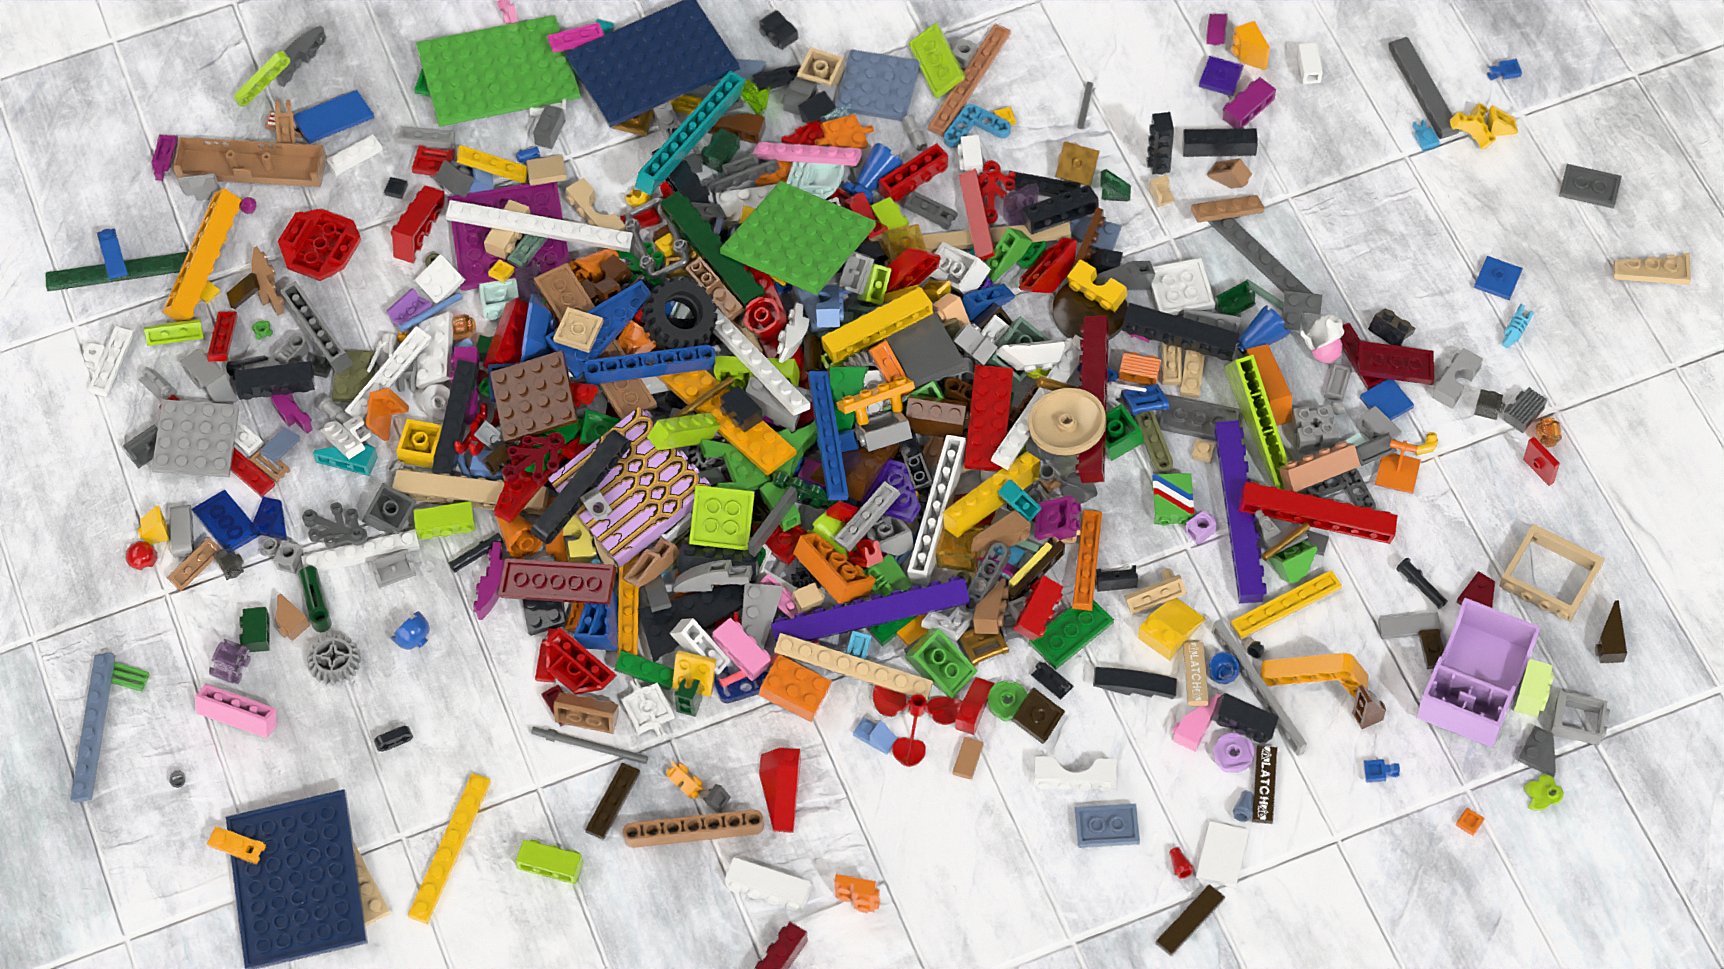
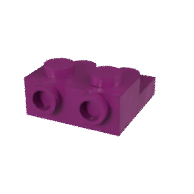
M1072 495L1038 503L1041 506V510L1036 514L1034 537L1037 540L1051 537L1063 540L1077 536V531L1081 528L1078 514L1082 512L1081 504Z

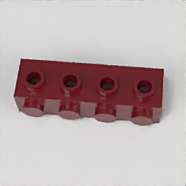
M789 921L786 927L783 926L780 929L778 939L775 943L772 942L766 951L767 955L763 960L760 959L757 962L755 969H789L808 942L807 931Z

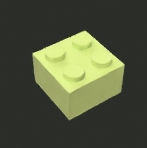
M1532 659L1528 660L1514 711L1536 718L1540 711L1544 712L1555 675L1551 673L1553 665Z

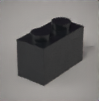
M739 385L720 397L721 412L725 416L728 415L733 424L744 433L763 421L762 409Z

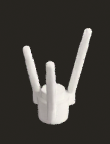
M391 333L383 335L382 341L378 342V347L367 372H371L381 349L389 353V357H392L393 352L398 348V338L396 335Z
M1109 381L1107 401L1119 406L1121 403L1116 399L1122 397V390L1129 389L1146 392L1147 389ZM1124 406V408H1125V409L1127 410V412L1130 414L1129 409Z

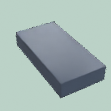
M284 427L261 449V454L276 463L300 440V436Z

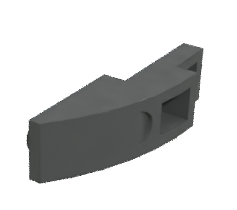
M318 26L304 33L284 50L290 58V63L276 77L279 86L285 87L292 80L293 74L300 68L302 61L309 63L316 56L317 50L326 40L323 26Z

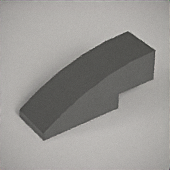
M661 574L643 585L652 612L671 607Z

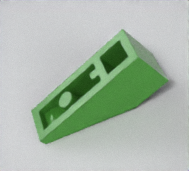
M1008 227L994 249L996 256L988 258L985 264L991 269L987 276L993 283L1023 257L1033 242L1021 230Z

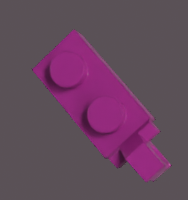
M159 134L151 162L156 181H163L165 172H169L179 140L178 136Z

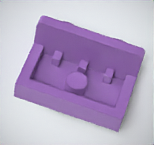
M411 288L387 309L386 313L392 323L399 327V325L433 306L430 301L419 297L416 290Z

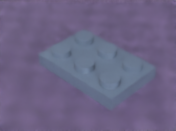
M1136 804L1075 807L1078 848L1140 844Z

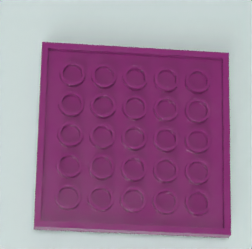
M557 182L538 185L523 184L468 193L466 198L460 195L448 196V203L452 200L502 210L508 201L512 200L528 206L531 215L563 220ZM451 221L458 272L465 278V281L460 285L461 291L480 288L479 284L498 281L489 276V270L499 259L515 267V272L509 279L516 278L517 282L534 280L539 275L565 263L568 265L570 263L567 241L548 238L522 270L509 263L507 259L505 260L486 252L484 241L492 228ZM523 233L521 239L517 240V242L515 243V247L519 244V242L524 238L526 234Z

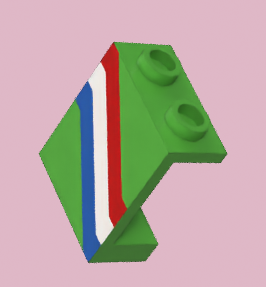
M1191 473L1152 474L1155 509L1154 524L1162 526L1169 524L1186 525V522L1194 517Z

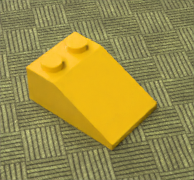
M1174 598L1164 603L1139 627L1138 639L1170 661L1183 646V642H1186L1206 618L1178 598Z

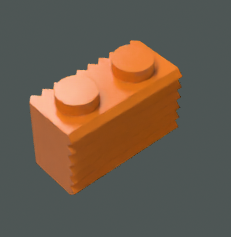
M1124 352L1119 370V380L1143 385L1157 384L1161 359L1153 355L1146 357L1136 352Z

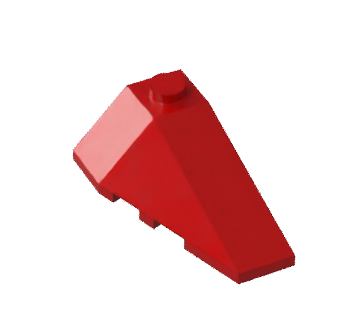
M779 747L761 754L759 776L772 828L775 832L794 833L801 765V752L799 748Z

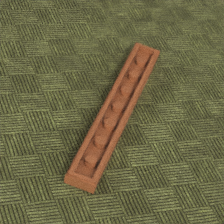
M994 24L963 73L966 78L953 87L929 124L928 131L944 137L945 132L955 121L1007 41L1011 30Z

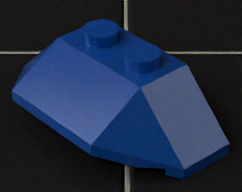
M535 294L530 296L520 363L550 354L551 347L547 343L545 336L554 332V329L557 327L556 318Z

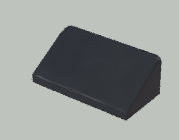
M822 91L798 105L802 122L812 123L836 109L826 91Z

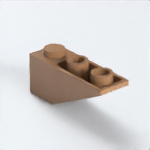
M1002 579L976 605L973 617L975 633L999 634L1000 626L1004 625L1003 612L1007 610L1006 599H1009L1010 591L1009 587H1006L1005 579Z

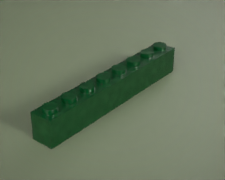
M677 191L660 202L662 213L697 255L717 275L722 284L743 306L744 310L752 300L758 297L765 298L763 286L754 281V276L750 271H746L743 268V263L720 253V248L724 245L720 235L712 231L709 222L701 218L699 210L691 206L690 200L686 195L683 196Z

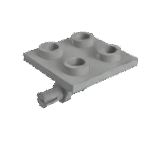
M1261 510L1255 513V517L1259 520L1260 525L1254 527V529L1258 530L1259 536L1269 549L1300 526L1296 523L1270 519ZM1306 532L1303 533L1290 544H1288L1286 547H1284L1282 550L1287 549L1307 539L1308 535L1306 534Z

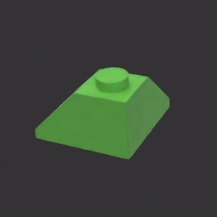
M1303 540L1276 553L1268 560L1282 580L1288 583H1296L1307 575L1318 549L1317 546Z

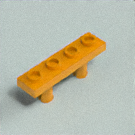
M904 376L897 377L895 381L881 383L874 389H865L860 391V394L845 396L841 401L837 402V406L845 414L855 411L857 423L865 425L869 423L866 407L889 398L894 413L903 411L904 407L900 394L915 389L914 382Z

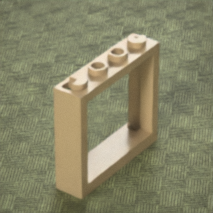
M1533 524L1503 574L1499 587L1507 590L1508 593L1521 597L1526 602L1539 606L1544 611L1556 614L1560 619L1564 618L1571 622L1599 574L1605 559ZM1531 541L1591 570L1572 605L1511 576Z

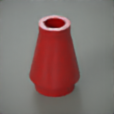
M1180 847L1172 848L1169 854L1174 874L1180 879L1189 877L1193 873L1192 863L1183 854Z

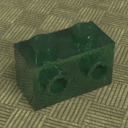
M720 128L717 134H713L708 146L702 149V164L722 173V165L728 164L740 148L739 136Z

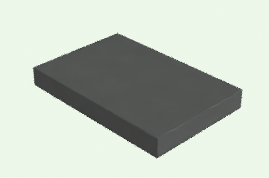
M1567 164L1559 197L1614 209L1622 176Z

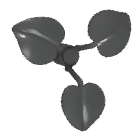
M1030 436L1027 441L1026 451L1040 461L1042 460L1043 463L1039 470L1040 477L1033 487L1029 485L1024 489L1034 501L1040 502V495L1034 490L1041 481H1051L1053 478L1066 485L1063 489L1064 497L1072 495L1080 504L1097 496L1098 492L1095 484L1081 483L1080 476H1076V472L1068 475L1067 482L1060 478L1058 474H1055L1054 466L1048 464L1046 460L1053 459L1056 454L1041 449ZM1007 503V509L1009 511L1015 510L1010 504Z

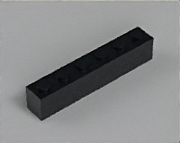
M1129 303L1122 331L1130 335L1142 336L1148 340L1160 341L1166 345L1178 346L1184 350H1192L1202 355H1210L1220 360L1232 361L1239 337L1237 332Z
M463 360L457 361L432 471L437 475L445 473L455 476L459 454L455 451L454 443L456 441L463 442L480 369L477 363Z

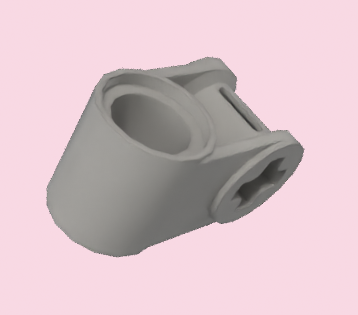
M301 333L291 335L275 351L273 359L283 364H290V362L298 363L309 352L305 336Z

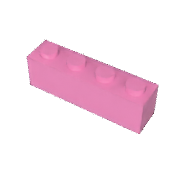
M205 684L195 696L196 713L265 738H268L277 726L276 708L208 684Z

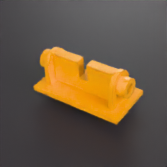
M671 761L674 767H670L666 771L667 777L676 786L684 782L680 789L689 798L696 799L699 796V790L706 791L702 786V780L695 775L692 777L688 773L689 768L681 762L678 764Z

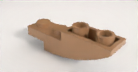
M258 246L253 249L251 265L252 273L256 274L260 290L257 292L263 306L271 303L277 316L284 313L282 306L285 303L281 295L277 296L275 293L277 291L274 284L276 283L274 279L276 272L272 265L268 266V258L265 252H260Z
M701 257L685 268L690 276L698 282V286H704L707 289L706 293L713 296L712 303H716L717 308L730 321L745 311L743 306L722 284L721 280Z

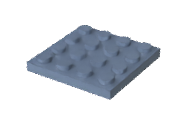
M850 49L835 111L903 121V118L908 115L920 69L919 60Z

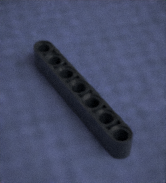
M611 431L531 528V534L546 545L550 544L584 504L580 497L599 486L628 451L631 441L618 431Z

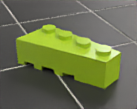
M716 356L714 374L717 381L721 383L729 376L734 381L733 384L727 387L729 391L739 385L745 392L750 377L757 378L736 356ZM767 358L792 385L798 387L800 371L795 359H788L781 363L779 358Z

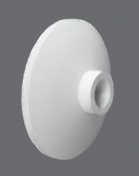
M434 384L423 391L421 404L428 416L435 420H444L450 389L443 385Z

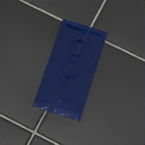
M226 490L219 492L192 508L193 514L227 555L261 535L259 529Z

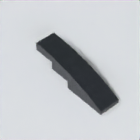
M1095 667L1093 686L1128 696L1135 693L1147 697L1158 695L1173 699L1176 697L1177 678L1138 670Z

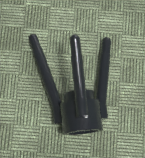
M262 355L239 361H227L226 371L235 380L236 370H243L244 365L266 361L268 357Z

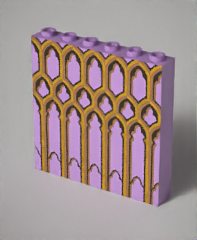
M640 406L548 478L553 487L560 493L611 431L616 430L631 441L628 451L597 487L612 509L609 515L603 520L595 521L584 504L576 512L578 517L620 567L693 510L696 485L711 486L705 477L702 479L699 477L698 473L700 472L693 463L691 465L687 463L686 460L688 458L682 450L679 452L675 448L657 450L647 438L655 425L652 422L654 418L648 410L644 412ZM601 502L595 503L593 509H598L601 506Z

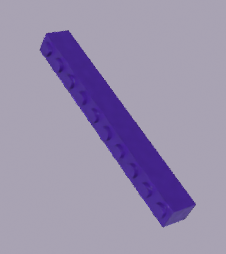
M1239 420L1215 422L1214 434L1239 604L1263 602V596L1267 594L1266 583H1262L1264 567L1259 562L1262 554L1261 548H1257L1259 533L1258 530L1254 529L1256 517L1255 514L1238 511L1241 490L1245 482H1251V479L1247 478L1246 474L1249 472L1248 461H1244L1246 445L1242 444L1241 440L1244 438L1243 427H1239Z
M960 576L949 578L947 583L941 584V581L929 583L930 587L914 586L910 588V591L902 593V590L891 592V596L883 597V594L872 596L870 601L864 602L863 599L852 601V605L844 606V603L832 606L833 609L825 611V608L813 610L814 614L810 615L799 613L795 614L793 619L787 620L786 617L775 619V623L771 624L775 644H777L780 633L808 642L970 604L965 579H960Z

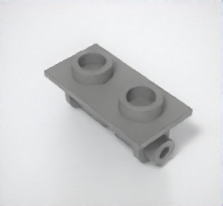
M146 367L142 370L143 377L139 381L161 402L178 392L155 369L152 370Z

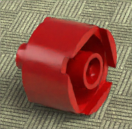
M758 297L752 300L745 309V325L756 337L763 341H770L778 337L780 331H784L788 324L784 310L771 298Z

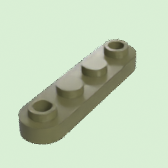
M1154 412L1138 413L1135 416V421L1142 430L1144 444L1154 470L1158 474L1170 473L1173 469V460Z

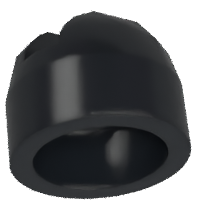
M1253 641L1247 648L1248 654L1257 659L1262 656L1265 650L1264 645H1261L1260 641Z

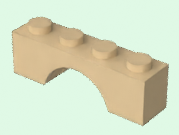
M585 178L566 188L567 196L565 198L567 203L576 208L578 216L584 218L587 225L626 232V226L616 214L603 215L591 208L596 200L595 192Z

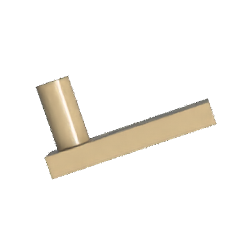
M1166 568L1161 573L1163 581L1125 595L1131 615L1187 594L1180 574L1175 576L1170 568Z

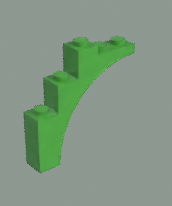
M815 420L810 425L797 429L794 433H791L788 428L776 432L796 449L797 455L769 474L772 482H767L760 487L761 498L770 512L789 488L784 486L781 489L773 485L774 475L776 472H782L790 477L789 482H792L800 459L816 442L817 430ZM795 503L779 524L783 532L801 523L800 513Z

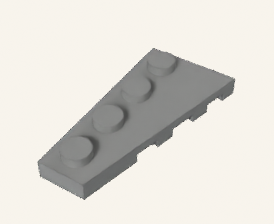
M744 584L741 626L748 636L751 635L756 640L757 646L762 650L764 649L784 586Z

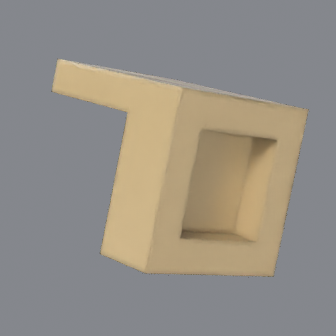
M1167 174L1154 178L1149 182V192L1157 207L1174 202V197L1169 190L1170 180Z

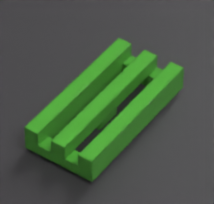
M114 662L111 683L142 692L150 674L147 671ZM113 675L119 676V677H122V678H125V679H128V680H133V681H136V682H140L141 684L139 685V684H135V683L128 682V681H125V680H121V679H118V678H114Z

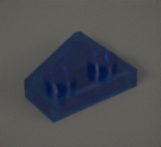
M263 496L250 528L251 533L287 541L284 510L281 500Z

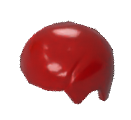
M144 541L134 542L126 550V562L131 568L142 571L145 567H153L158 559L155 548L150 543Z

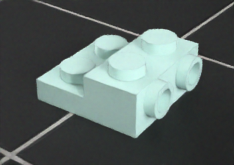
M516 278L508 279L505 283L494 281L479 284L484 319H498V317L502 316L506 303L517 297L519 298Z

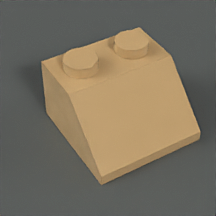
M810 47L797 77L832 87L839 83L845 70L844 57Z

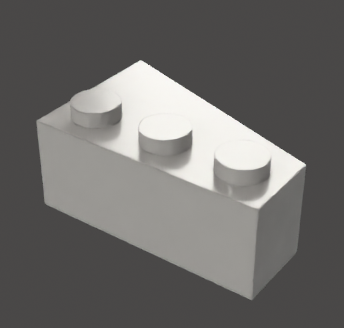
M751 376L745 393L762 409V416L769 417L774 421V424L782 425L786 429L788 428L791 433H794L801 413L793 416L758 378ZM798 390L804 397L806 396V392Z

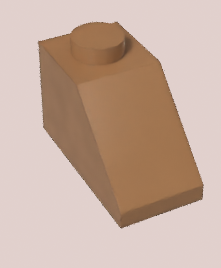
M1239 158L1215 162L1207 176L1233 189L1246 186L1252 173Z
M280 593L277 597L276 622L279 627L277 630L284 638L288 637L293 641L310 625L307 617Z

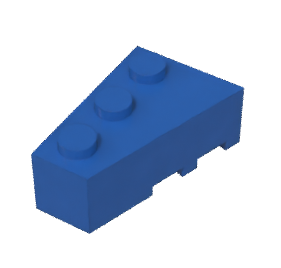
M613 591L610 605L585 603L573 635L577 642L585 649L617 651L619 599Z

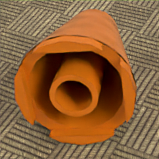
M606 248L572 260L569 263V267L580 284L586 278L592 283H599V281L605 279L600 266L613 254L619 258V254L616 250Z
M518 514L512 523L499 517L496 518L508 553L514 559H524L523 556L528 554L532 556L542 546L543 542L531 534L533 524Z

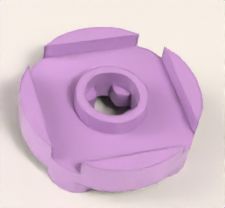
M1227 733L1219 738L1214 747L1213 756L1216 764L1223 772L1238 773L1252 765L1255 751L1252 742L1248 738H1244L1237 733ZM1231 749H1234L1235 752L1239 751L1237 756H1232L1229 753H1231Z

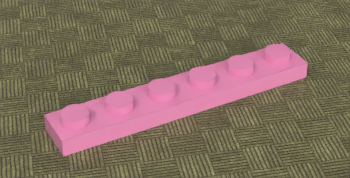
M758 142L753 151V154L756 153L758 159L762 160L776 159L777 161L857 166L862 156L861 149Z

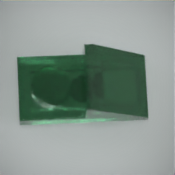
M1108 169L1101 171L1100 187H1102V200L1130 201L1131 185Z

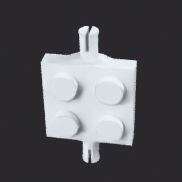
M635 678L634 681L632 679L630 684L634 692L622 698L621 702L638 735L647 730L654 729L658 738H662L661 734L664 737L666 733L661 725L675 717L658 683L641 688L638 679Z

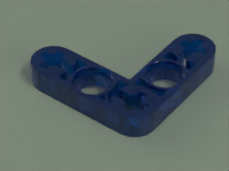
M728 666L722 670V673H725L727 677L730 676ZM763 672L753 681L748 677H744L727 685L730 696L724 694V688L721 686L720 681L716 679L715 674L714 686L720 701L727 704L758 695L763 684L762 679H765L769 672ZM743 684H750L752 686L749 691L741 690Z

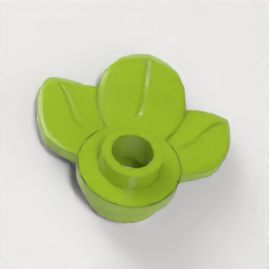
M1541 774L1539 781H1530L1523 786L1524 791L1532 797L1528 808L1531 810H1545L1550 804H1559L1564 797L1562 788L1556 785L1554 778L1550 775Z

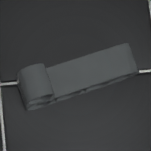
M998 542L991 546L967 589L969 600L974 598L976 605L994 588L1010 559L1012 552L1007 544ZM998 549H1002L1004 554L1000 555V553L997 552ZM990 564L995 566L993 574H989L987 570ZM984 581L986 587L980 592L978 584ZM969 604L958 606L967 612L975 613L976 606L973 609L969 607Z

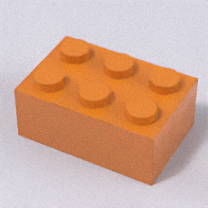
M779 654L761 685L758 695L812 722L830 689L832 681Z

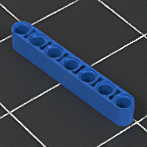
M700 345L593 359L584 364V378L589 384H601L707 370L715 365V349L710 345Z

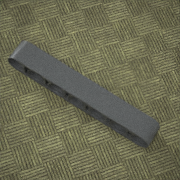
M1404 37L1389 42V50L1438 138L1441 140L1458 134L1459 129H1452L1450 125V119L1453 117L1450 109L1409 38Z

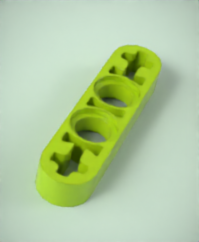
M284 51L274 54L235 93L234 99L239 106L243 107L251 103L288 66L290 58Z

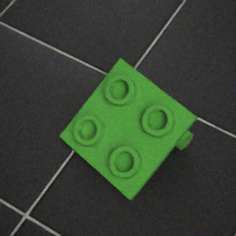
M891 554L884 557V561L867 567V569L862 571L866 576L872 575L876 579L872 587L875 595L883 594V597L891 596L893 591L902 590L904 592L913 586Z

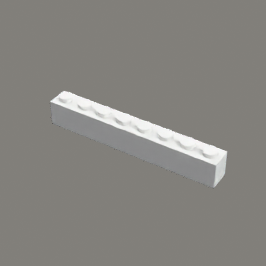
M946 435L907 571L910 582L929 585L945 531L943 511L953 503L965 461L967 445L965 438Z

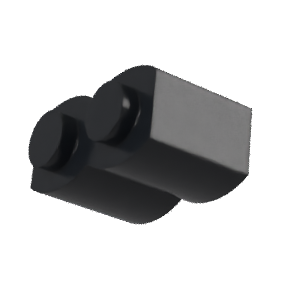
M778 10L773 11L759 21L761 34L767 36L774 47L783 50L799 39L797 29Z

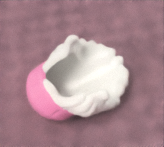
M1327 314L1326 316H1321L1320 320L1317 319L1307 335L1303 330L1301 331V336L1305 339L1306 345L1311 349L1317 361L1332 363L1342 354L1340 338L1344 334L1342 320L1334 314Z

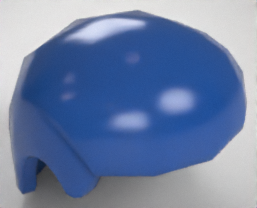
M1219 652L1209 661L1210 675L1218 684H1229L1238 677L1240 671L1239 663L1231 653Z

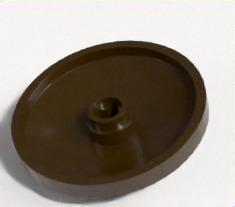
M1067 283L1056 294L1052 313L1055 325L1059 331L1067 338L1072 339L1075 335L1083 339V336H1081V325L1084 324V317L1107 315L1110 340L1121 332L1128 305L1125 298L1115 312L1110 309L1106 310L1101 307L1099 302L1091 301L1085 297L1084 293L1071 289L1069 283Z

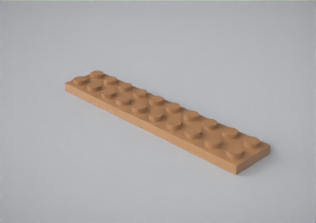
M567 263L534 278L535 285L559 323H561L567 307L582 312H588L595 307ZM614 339L597 359L626 354L617 340ZM641 378L599 384L621 421L639 406L644 412L657 408L656 401Z

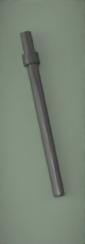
M533 726L531 734L544 737L548 741L555 742L556 740L644 764L648 762V756L557 733V730L549 728L545 730Z

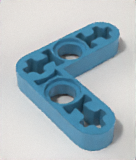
M969 104L961 111L945 132L944 143L950 148L957 147L961 143V137L966 136L974 125L998 138H1007L1011 132V125L1008 121L977 105ZM990 119L992 120V122L990 124H984L982 120ZM960 123H964L967 125V127L964 129H960L957 127V125Z

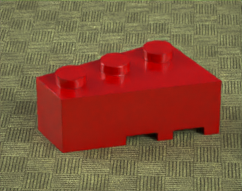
M1045 575L1041 576L1031 585L1030 590L1032 592L1029 597H1026L1024 601L1025 606L1020 611L1012 630L1032 641L1038 637L1041 638L1047 628L1044 626L1046 621H1050L1054 615V605L1058 604L1063 597L1061 591L1064 586Z

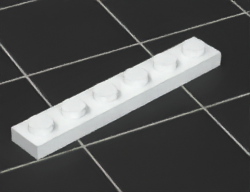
M416 326L395 350L392 357H389L346 408L345 413L351 418L360 416L364 420L367 416V402L370 392L391 388L430 342L431 336Z
M416 529L399 534L367 540L364 544L358 546L350 544L303 555L301 559L303 568L313 566L317 568L318 573L380 559L407 549L409 552L419 550L420 546Z

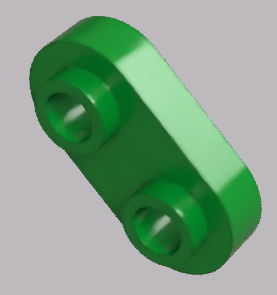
M1032 242L1023 257L1017 261V264L1024 269L1031 268L1046 250V242Z

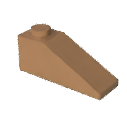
M1013 510L973 538L970 550L973 552L989 550L993 544L998 542L1008 546H1015L1019 542H1024L1029 537L1031 523L1016 510Z

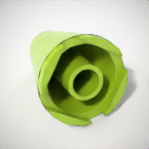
M826 512L823 513L812 524L814 529L812 531L808 529L807 532L809 534L817 533L834 546L833 550L835 552L843 553L848 557L846 549L834 540L846 526V523L828 517ZM854 546L852 552H855L857 550L856 546Z

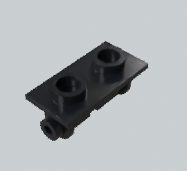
M1038 662L1035 666L1037 669L1031 674L1032 677L1060 700L1074 687L1046 662Z

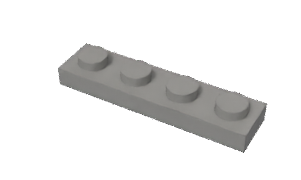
M884 481L834 538L835 542L850 552L899 497L900 492Z

